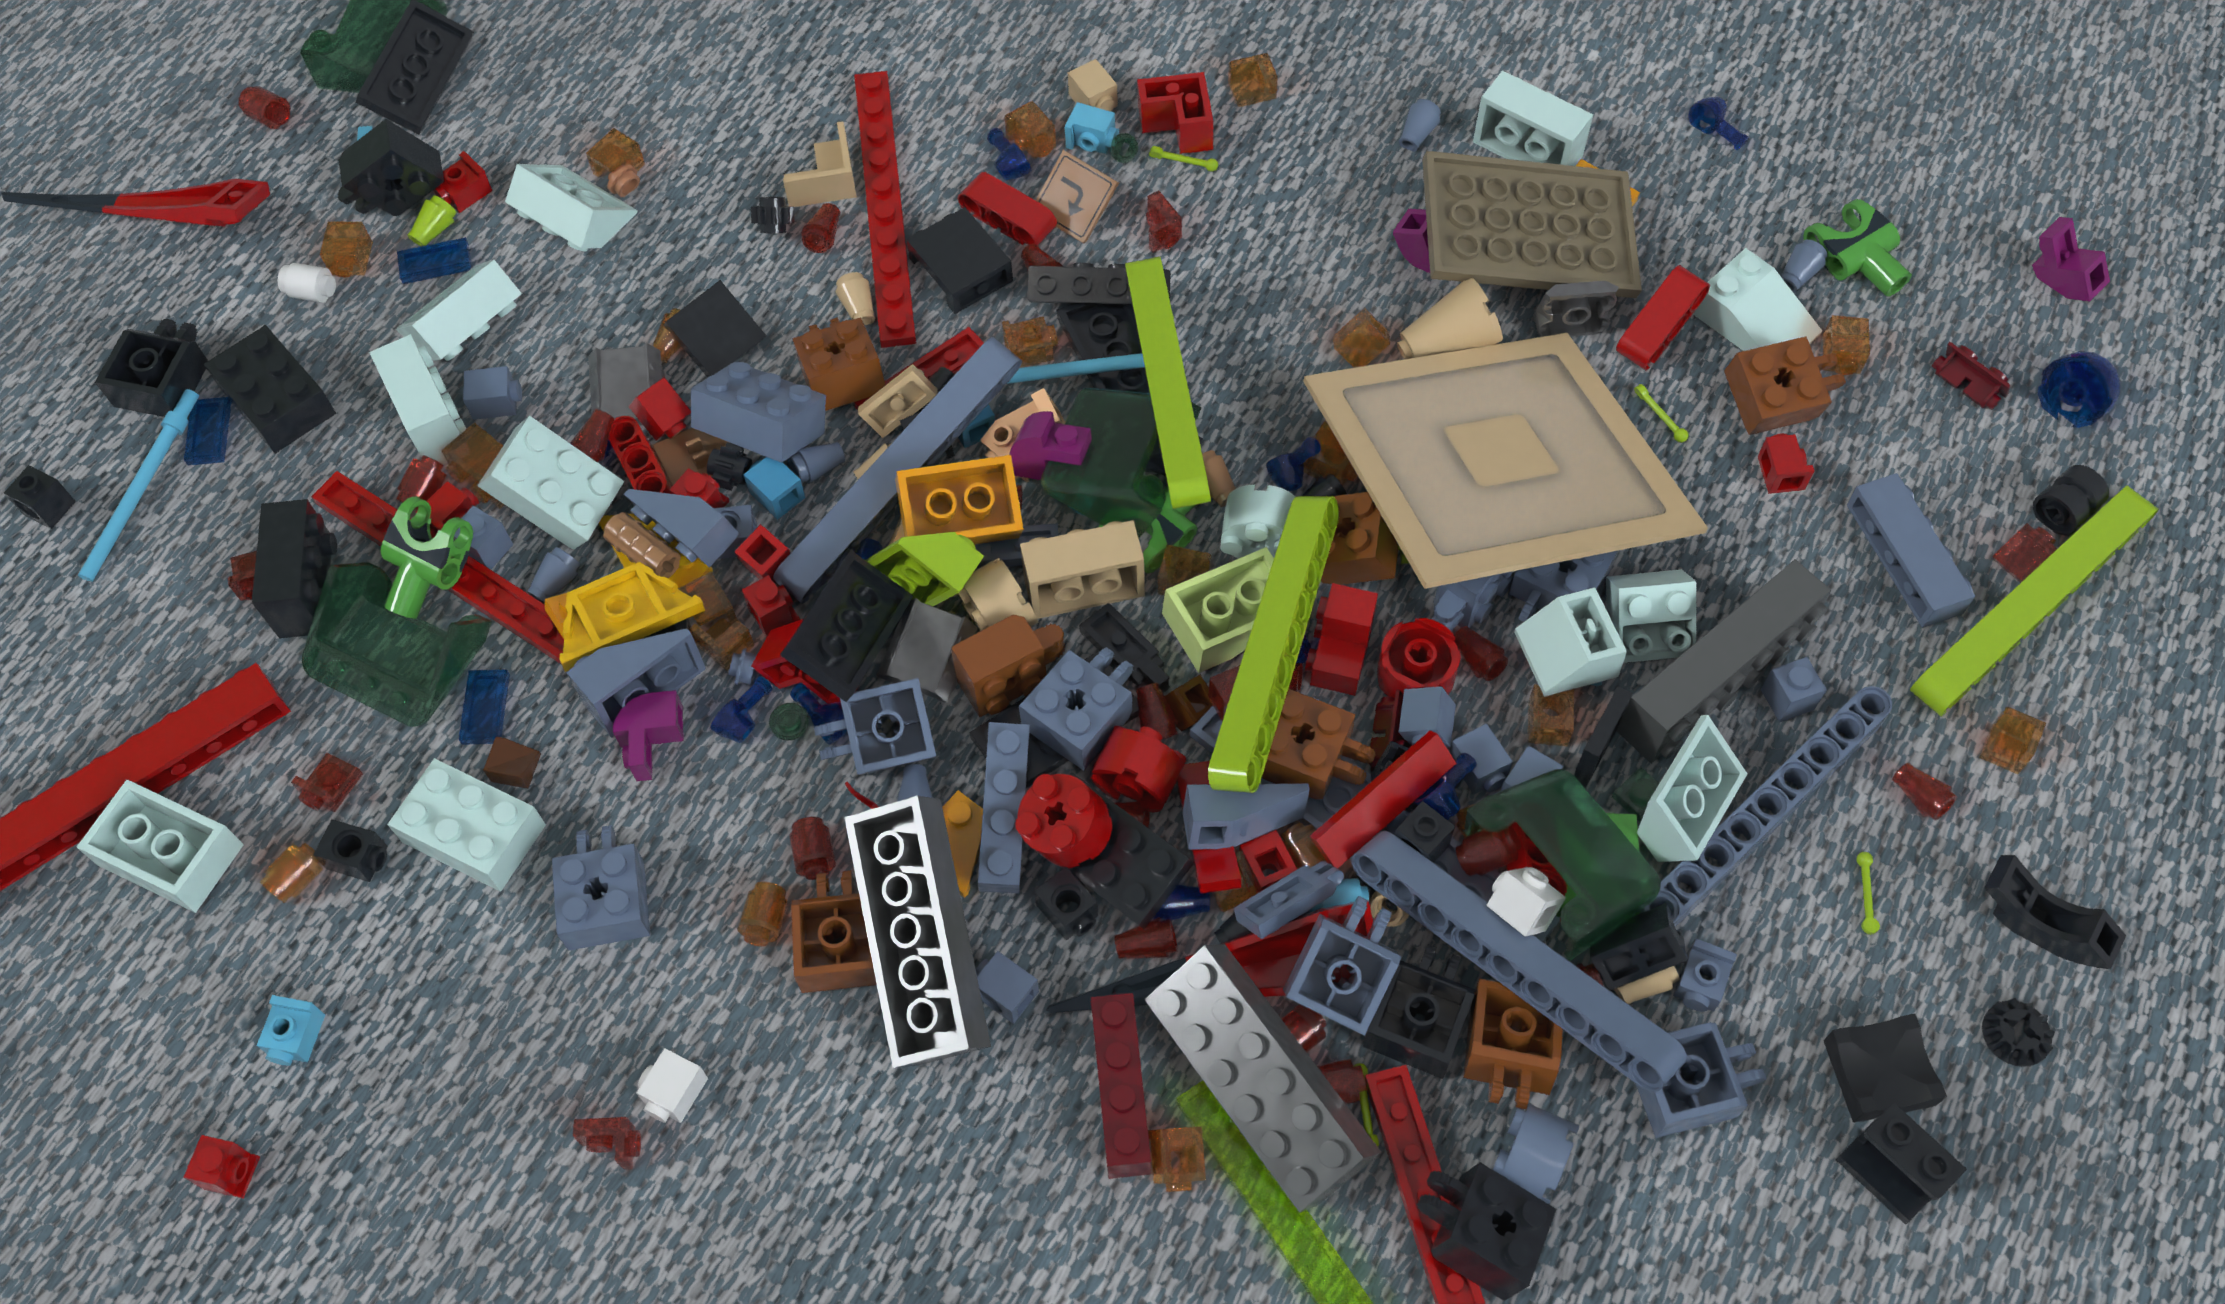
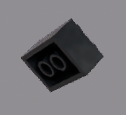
M267 325L259 328L203 364L218 387L274 454L337 414L323 390Z
M308 499L261 504L252 604L279 639L325 634L326 620H331L332 605L328 598L329 588L334 587L335 574L331 566V555L337 554V540L334 533H330L324 525L322 515L316 513Z

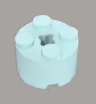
M1245 485L1236 488L1228 495L1225 506L1221 551L1239 559L1267 547L1274 558L1291 503L1296 496L1285 489L1267 485V491L1254 490L1255 485Z

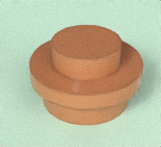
M632 165L617 166L608 176L607 188L611 193L625 197L636 189L640 183L637 170Z

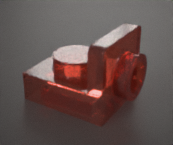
M1158 190L1147 196L1148 212H1146V219L1151 227L1148 233L1149 249L1152 253L1162 248L1169 249L1178 240L1182 239V218Z
M2026 523L1992 556V559L2021 583L2057 550L2053 545L2056 540L2042 527L2038 526L2034 529Z
M257 550L230 558L233 576L227 578L228 585L240 601L252 600Z
M326 753L307 780L295 776L291 783L300 793L298 799L306 806L316 811H319L323 806L336 812L363 773L359 768Z
M627 1117L574 1119L573 1137L582 1146H586L587 1151L597 1153L612 1151L613 1145H616V1163L624 1170L633 1169V1157H638L641 1152V1134L639 1130H635V1126Z

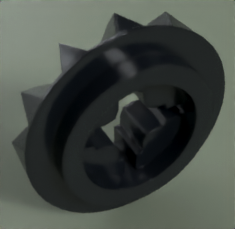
M2016 997L2008 1001H1998L1986 1012L1982 1022L1983 1037L1992 1053L2002 1061L2020 1067L2035 1065L2046 1058L2053 1049L2052 1038L2055 1031L2051 1030L2047 1023L2048 1015L2037 1011L2034 1008V1003L2019 1002ZM2024 1019V1032L2030 1037L2025 1036L2016 1044H2013L2015 1030L2010 1026H2015Z

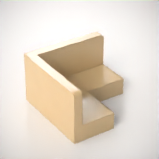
M844 121L837 122L839 140L814 143L817 163L816 170L784 174L783 183L789 206L799 207L857 197Z

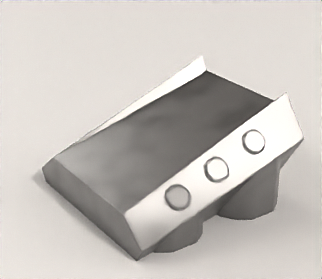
M1606 280L1555 284L1545 293L1531 318L1536 324L1537 333L1541 337L1568 333L1570 337L1605 331L1610 324L1608 310L1612 309L1616 304V292L1619 287Z
M648 343L639 347L600 350L595 347L588 356L592 429H607L610 422L620 416L633 417L641 426L642 423L631 411L629 405L635 397L665 377L661 365L660 350Z
M917 598L912 599L900 618L877 676L893 683L918 678L922 694L947 702L950 693L957 684L951 647L973 636L977 627L966 616L960 617L922 603Z

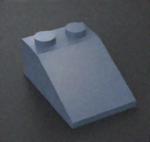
M686 628L600 648L590 656L579 659L574 667L566 673L584 706L612 738L615 736L613 734L615 718L629 701L647 693L677 691L703 672L706 667L691 632Z

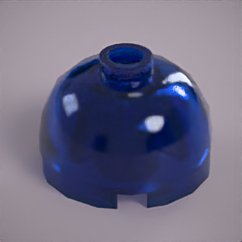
M2077 351L2061 356L2049 364L2041 374L2043 375L2042 383L2038 387V397L2045 411L2057 420L2058 413H2060L2074 424L2071 427L2080 428L2094 424L2114 408L2120 396L2121 382L2117 369L2108 359L2094 352ZM2060 401L2069 406L2076 407L2082 405L2078 412L2066 411L2062 409Z

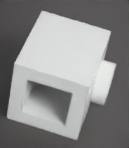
M1531 867L1505 871L1499 875L1492 886L1494 893L1486 906L1526 937L1546 932L1566 897L1548 884L1549 879L1542 872Z
M664 1048L655 1064L649 1065L642 1073L638 1082L639 1089L636 1093L646 1104L643 1110L647 1114L663 1123L669 1117L681 1123L708 1080V1077L700 1066Z

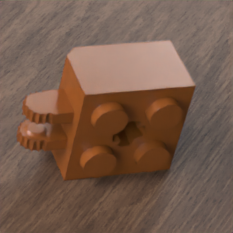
M861 317L839 322L838 318L830 320V327L821 330L817 327V324L808 326L809 332L792 338L807 386L811 390L826 395L825 411L872 397L885 386L879 357Z
M1807 336L1738 352L1726 367L1724 373L1748 434L1761 433L1818 418L1832 403L1828 391L1836 390L1846 383L1843 374L1822 378L1820 373L1821 370L1830 369L1838 364L1836 355L1827 354L1814 357Z
M1361 492L1333 496L1338 503L1339 519L1321 582L1324 584L1335 583L1343 585L1395 579L1399 545L1369 493Z
M1013 614L951 647L957 682L979 717L987 713L994 715L1002 712L1007 708L1010 701L1021 695H1029L1047 675L1046 665L1056 660L1057 657L1060 658L1063 652H1065L1064 632L1059 625L1050 623L1046 627L1033 631L1023 616Z
M1288 689L1262 779L1275 784H1309L1310 791L1308 797L1324 799L1333 777L1355 785H1363L1367 777L1366 772H1364L1365 770L1341 760L1342 755L1355 761L1358 760L1364 764H1369L1373 762L1376 754L1370 746L1350 739L1356 714Z
M852 870L842 871L841 888L843 895L829 896L830 881L827 874H817V898L792 900L791 903L794 978L801 993L877 985L859 893L855 894ZM838 938H844L842 942L837 943Z
M1479 978L1470 1006L1463 1078L1489 1083L1488 1102L1499 1104L1503 1096L1504 1086L1516 1088V1108L1526 1109L1530 1091L1550 1095L1561 1062L1563 1029L1500 982Z

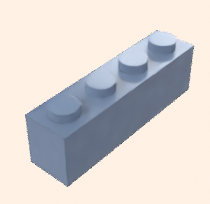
M1898 473L1857 486L1847 503V507L1921 627L1924 628L1964 614L1975 598L1972 586L1968 579L1961 575L1953 562L1950 550L1942 545L1933 530L1931 520L1926 515H1923L1914 500L1912 490L1903 483Z
M989 722L978 875L979 892L1019 893L1023 838L1016 830L1015 822L1019 805L1026 793L1029 747L1028 724Z

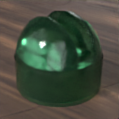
M1127 133L1115 136L1110 147L1113 159L1124 164L1135 158L1138 151L1137 140ZM1126 143L1130 146L1125 156H1122L1119 153L1123 144Z

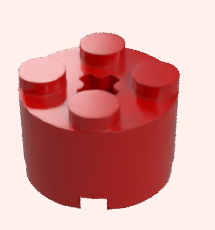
M1415 618L1414 622L1402 624V621L1394 625L1387 632L1382 642L1377 668L1378 686L1388 697L1394 699L1396 690H1400L1404 696V689L1443 687L1449 695L1454 686L1461 659L1460 649H1458L1455 636L1451 630L1443 624L1428 618Z
M1115 726L1094 765L1091 779L1101 791L1113 799L1118 800L1120 794L1128 798L1138 800L1135 806L1137 809L1152 813L1160 812L1167 802L1187 759L1179 751L1171 749L1162 743V735L1152 728L1143 726L1138 732L1122 726Z
M1043 774L1034 780L1033 785L1022 798L1015 826L1023 840L1047 860L1061 867L1072 868L1080 866L1078 863L1089 858L1093 860L1100 855L1110 839L1112 819L1109 816L1104 800L1077 777L1068 774Z

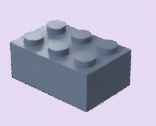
M735 361L691 388V427L782 463L797 453L798 450L803 449L825 434L826 395L811 390L806 385L784 380L777 374L766 373L752 368L745 362Z

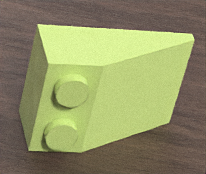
M1267 547L1165 590L1162 614L1198 673L1231 660L1246 649L1274 560Z

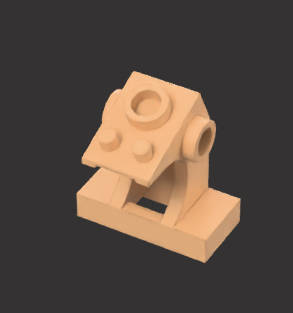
M1044 388L1031 394L1034 401L994 421L980 440L988 449L985 453L987 458L1009 455L1024 420L1031 414L1051 411L1054 414L1055 423L1066 425L1058 407ZM1020 477L1025 482H1029L1028 478Z

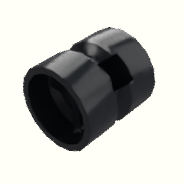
M2084 465L2071 466L2055 480L2052 486L2049 485L2033 501V512L2035 517L2054 533L2060 535L2071 534L2108 500V485L2103 477L2092 468Z

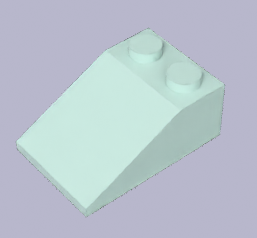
M1747 248L1741 251L1707 282L1710 284L1709 292L1693 313V315L1743 351L1807 336L1808 342L1811 344L1822 333V329L1775 268Z

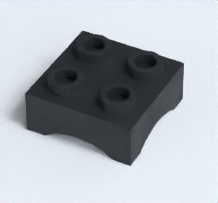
M1916 1014L1900 1016L1866 1026L1835 1029L1823 1040L1853 1123L1877 1118L1892 1103H1895L1904 1112L1937 1106L1947 1097L1943 1084L1936 1075L1926 1053L1921 1027Z

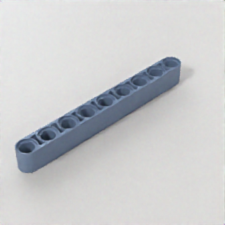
M994 337L989 338L781 563L773 575V580L779 585H783L787 592L800 603L807 602L810 599L809 596L812 593H816L835 573L851 550L854 552L897 505L899 500L895 482L896 472L932 466L1012 379L1020 368L1022 360Z
M1874 686L1864 687L1859 690L1715 829L1698 860L1682 861L1647 895L1643 901L1640 913L1667 903L1672 912L1673 923L1676 927L1879 729L1892 709V700L1888 693ZM1863 708L1871 710L1874 714H1869ZM1837 731L1846 734L1849 739L1841 737ZM1811 756L1818 757L1824 764L1817 763ZM1785 781L1793 782L1799 789L1789 787ZM1758 806L1767 807L1773 815L1765 814ZM1732 831L1742 833L1747 841L1737 839L1732 834ZM1705 857H1713L1720 863L1721 867L1710 865L1705 860ZM1677 883L1688 884L1694 893L1682 891Z
M1387 831L1379 832L1353 855V869L1364 882L1643 1089L1651 1092L1660 1091L1686 1062L1685 1049L1674 1037L1535 936L1525 937L1486 906L1488 902L1396 835Z

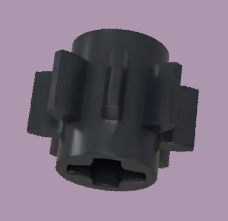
M759 197V206L751 207V223L760 225V233H786V224L795 223L794 206H785V197Z
M727 442L725 447L721 446L720 449L714 448L707 462V474L716 480L720 488L732 491L733 486L737 487L738 483L742 485L746 483L743 474L752 466V459L746 457L747 454L743 453V447Z

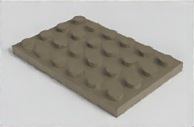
M1426 151L1422 163L1431 279L1463 282L1464 280L1474 278L1480 284L1544 290L1551 289L1555 284L1606 280L1619 287L1616 292L1617 297L1637 298L1641 293V278L1627 171Z

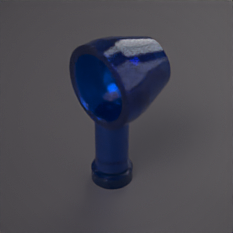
M1704 98L1691 106L1688 113L1689 122L1703 133L1710 134L1716 131L1734 145L1737 151L1749 139V136L1743 135L1724 120L1727 105L1722 98ZM1700 120L1704 121L1710 126L1701 127Z
M994 128L988 133L987 140L1001 152L994 165L1005 181L1021 178L1032 172V168L1021 149L1014 142L1010 143L1004 137L1001 129Z
M1308 437L1292 453L1277 456L1266 463L1267 472L1277 487L1287 491H1294L1303 486L1304 462L1320 452L1321 446L1319 441L1313 437Z
M759 676L754 681V684L738 700L732 699L718 712L711 723L710 729L726 739L738 743L743 742L756 725L748 711L765 694L768 695L773 690L771 684L765 678Z
M803 683L797 684L791 690L790 697L795 702H798L811 716L814 727L845 719L841 702L821 705L810 693V689ZM847 729L821 737L828 745H831L842 738Z
M1461 753L1457 757V764L1414 801L1417 806L1424 801L1445 819L1448 820L1453 817L1461 808L1454 787L1477 767L1475 759L1468 753Z

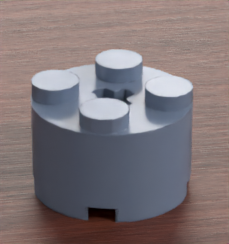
M1528 1104L1526 1111L1517 1108L1507 1131L1508 1134L1515 1136L1509 1152L1500 1149L1492 1170L1549 1204L1551 1200L1542 1196L1546 1187L1554 1191L1556 1190L1574 1144L1566 1139L1568 1131L1574 1134L1578 1133L1579 1125L1532 1104Z

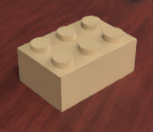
M1134 520L1127 522L1114 521L1103 527L1089 530L1075 529L1065 535L1050 538L1037 537L1029 542L1020 544L1024 582L1030 605L1037 619L1145 596L1144 557Z

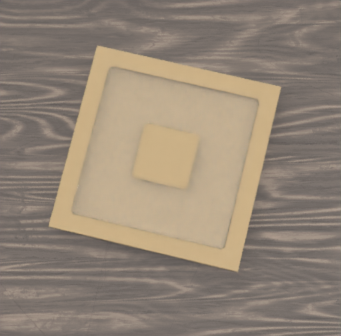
M1568 333L1304 376L1303 382L1424 589L1704 534L1708 529Z

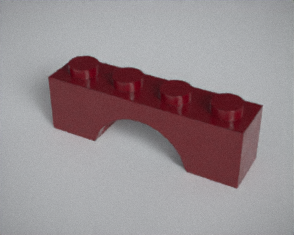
M1133 993L1091 997L1108 1179L1151 1175V1155Z

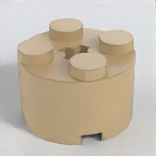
M999 557L974 571L960 593H958L964 609L971 620L976 622L980 631L1013 614L1023 616L1030 627L1038 623L1030 603H1026L1021 593L1022 590Z

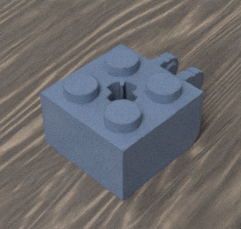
M1618 551L1517 570L1509 595L1526 602L1518 620L1525 622L1533 616L1536 607L1542 609L1557 597L1594 587L1599 593L1606 580V576L1610 573Z
M1514 571L1438 586L1433 600L1434 616L1432 620L1443 624L1451 632L1457 625L1468 631L1475 621L1479 624L1483 623L1492 610L1493 604H1491V601L1496 595L1503 597L1510 589L1513 582L1511 574Z
M1107 647L1102 649L1090 663L1071 650H1068L1019 705L1021 724L1029 725V733L1083 771L1103 749L1115 726H1123L1133 711L1132 692L1122 686L1130 677V674H1132L1133 665L1124 661L1108 677L1103 672L1110 665L1114 652Z
M918 678L855 692L847 702L840 698L845 719L814 727L815 736H827L847 729L850 744L826 747L824 750L819 751L821 760L853 753L858 776L936 757ZM889 717L891 722H898L899 731L894 730L896 736L886 738L884 733L877 732L876 725H882L881 718Z
M612 825L602 827L601 840L603 849L591 851V837L587 830H581L576 832L577 854L552 858L556 931L568 951L650 936L643 859L634 844L616 845V837Z
M1358 896L1343 925L1319 914L1283 991L1287 998L1365 1036L1399 966L1401 955L1397 951L1379 943L1390 920L1391 911L1382 908L1376 914L1367 936L1355 931L1366 911L1368 902L1366 899ZM1343 964L1349 965L1347 966L1348 971L1351 973L1349 979L1342 977L1338 983L1332 981L1336 978L1332 973L1336 967L1341 968Z
M1711 1022L1669 1032L1668 1034L1674 1037L1685 1049L1686 1062L1660 1091H1647L1636 1084L1655 1138L1738 1118L1748 1106L1742 1088L1753 1086L1766 1080L1763 1069H1751L1736 1074L1732 1066L1734 1062L1745 1061L1756 1054L1754 1045L1747 1043L1725 1048L1716 1023ZM1684 1080H1686V1081L1691 1080V1081L1693 1082V1084H1689V1083L1685 1082Z

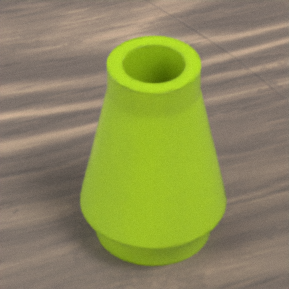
M433 195L430 200L424 201L417 219L407 236L414 243L425 248L430 241L454 223L453 217L457 213L456 210L442 198Z

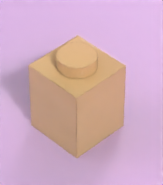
M1097 59L1068 72L1069 95L1075 103L1079 102L1110 112L1118 106L1117 84Z

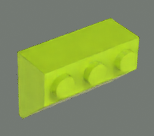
M955 532L901 537L865 561L913 595L912 599L917 598L922 603L935 606L960 593L984 555L976 550L975 544L969 538L957 535Z

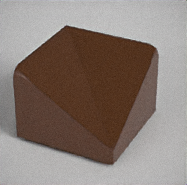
M1201 674L1161 698L1160 702L1176 727L1182 732L1197 723L1217 700Z
M496 737L483 771L493 783L529 789L541 753L509 739Z

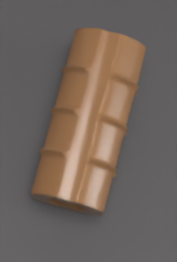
M621 512L614 515L605 525L604 539L613 545L616 551L622 552L627 556L630 562H641L653 569L656 575L670 578L678 569L681 559L680 554L671 548L666 541L658 538L653 531L645 528L640 521L635 520L627 513Z

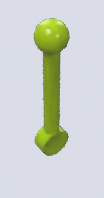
M1152 146L1149 152V156L1152 158H1166L1206 167L1210 172L1216 171L1218 168V162L1214 158L1202 160L1166 152L1158 146Z
M1639 384L1634 388L1635 393L1641 400H1644L1672 430L1674 439L1680 443L1685 442L1689 436L1687 430L1679 428L1649 395L1648 390L1643 384Z
M1861 852L1857 855L1856 859L1862 872L1865 920L1862 922L1861 927L1865 933L1872 935L1880 928V924L1874 918L1870 876V866L1873 863V857L1869 852Z
M1356 1063L1352 1067L1351 1073L1357 1079L1364 1129L1377 1147H1379V1139L1377 1135L1373 1134L1367 1088L1364 1081L1365 1075L1368 1074V1069L1366 1065Z

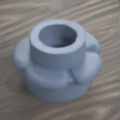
M743 648L741 654L733 653L728 675L736 678L735 685H738L739 682L751 684L754 668L751 665L757 654L746 652L747 648Z

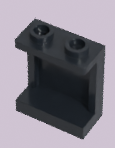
M965 207L955 213L946 215L939 222L924 230H919L913 236L906 239L910 261L913 264L920 262L946 293L947 305L954 314L1013 282L1011 260Z
M1892 1103L1867 1126L1835 1159L1905 1225L1930 1200L1940 1199L1967 1170L1964 1165L1895 1103Z

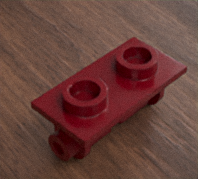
M1949 342L1946 350V356L1948 357L1945 358L1940 355L1932 364V367L1936 370L1935 374L1956 389L1965 379L1970 381L1971 383L1962 393L1983 409L1987 406L1993 410L2002 399L1998 396V393L2005 398L2008 396L2011 385L2007 383L2008 378L1995 367L1986 368L1977 361V355L1966 346L1960 345L1957 347L1952 342Z
M1396 690L1395 699L1392 697H1382L1381 701L1376 704L1373 732L1375 734L1386 733L1385 737H1371L1370 748L1374 749L1376 754L1373 762L1369 763L1371 771L1375 768L1390 741L1408 748L1411 747L1399 733L1403 695L1400 690Z

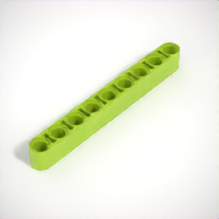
M1161 257L1125 263L1172 509L1211 502Z
M2125 486L1929 667L1912 685L1910 691L1942 717L1947 712V708L1951 709L1972 689L1971 686L1973 684L1976 685L1996 666L1997 661L2001 662L2021 643L2020 640L2022 638L2025 639L2045 620L2046 616L2049 617L2069 598L2068 595L2070 593L2073 594L2092 576L2093 571H2098L2116 554L2115 551L2117 549L2120 550L2139 532L2140 527L2143 528L2156 515L2159 509L2131 487Z
M1296 496L1293 498L1209 763L1208 779L1213 790L1254 793L1260 785L1337 528L1339 508L1337 500L1333 496Z

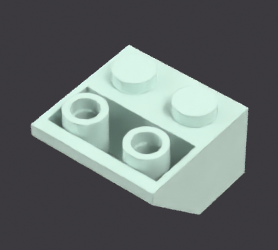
M1682 569L1606 576V610L1627 651L1623 663L1678 658L1696 643V581Z
M1595 587L1557 597L1515 628L1514 632L1544 697L1619 677L1627 653Z

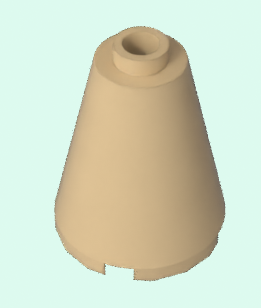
M1474 278L1461 282L1400 333L1401 341L1397 342V346L1403 359L1495 345L1503 340L1495 312L1490 313L1486 302L1489 300Z

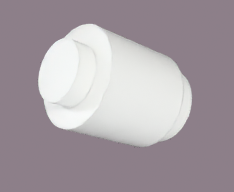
M292 263L284 265L278 274V287L280 291L286 293L291 298L324 303L328 297L334 294L336 289L335 278L328 268Z

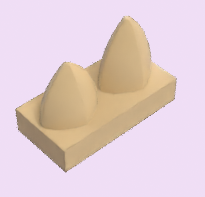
M912 364L858 407V415L884 438L901 425L900 420L915 414L937 395L938 389L924 376L921 369H917Z

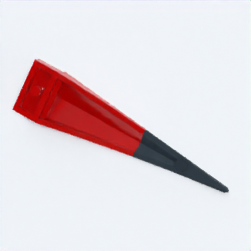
M230 179L178 189L123 194L63 195L2 192L1 194L5 202L225 227L226 224H236L242 221L247 214L270 196L268 182Z
M1369 901L1366 905V911L1355 931L1365 936L1368 935L1373 925ZM1354 902L1328 908L1323 907L1298 916L1263 939L1251 933L1223 944L1227 946L1264 997L1286 996L1283 988L1319 914L1343 925ZM1194 954L1049 1005L1046 1011L1060 1013L1092 1010L1091 997L1133 993L1134 1006L1148 1005L1144 999ZM1343 964L1341 968L1336 967L1332 972L1336 978L1332 981L1338 983L1342 977L1349 979L1351 976L1347 969L1349 965Z

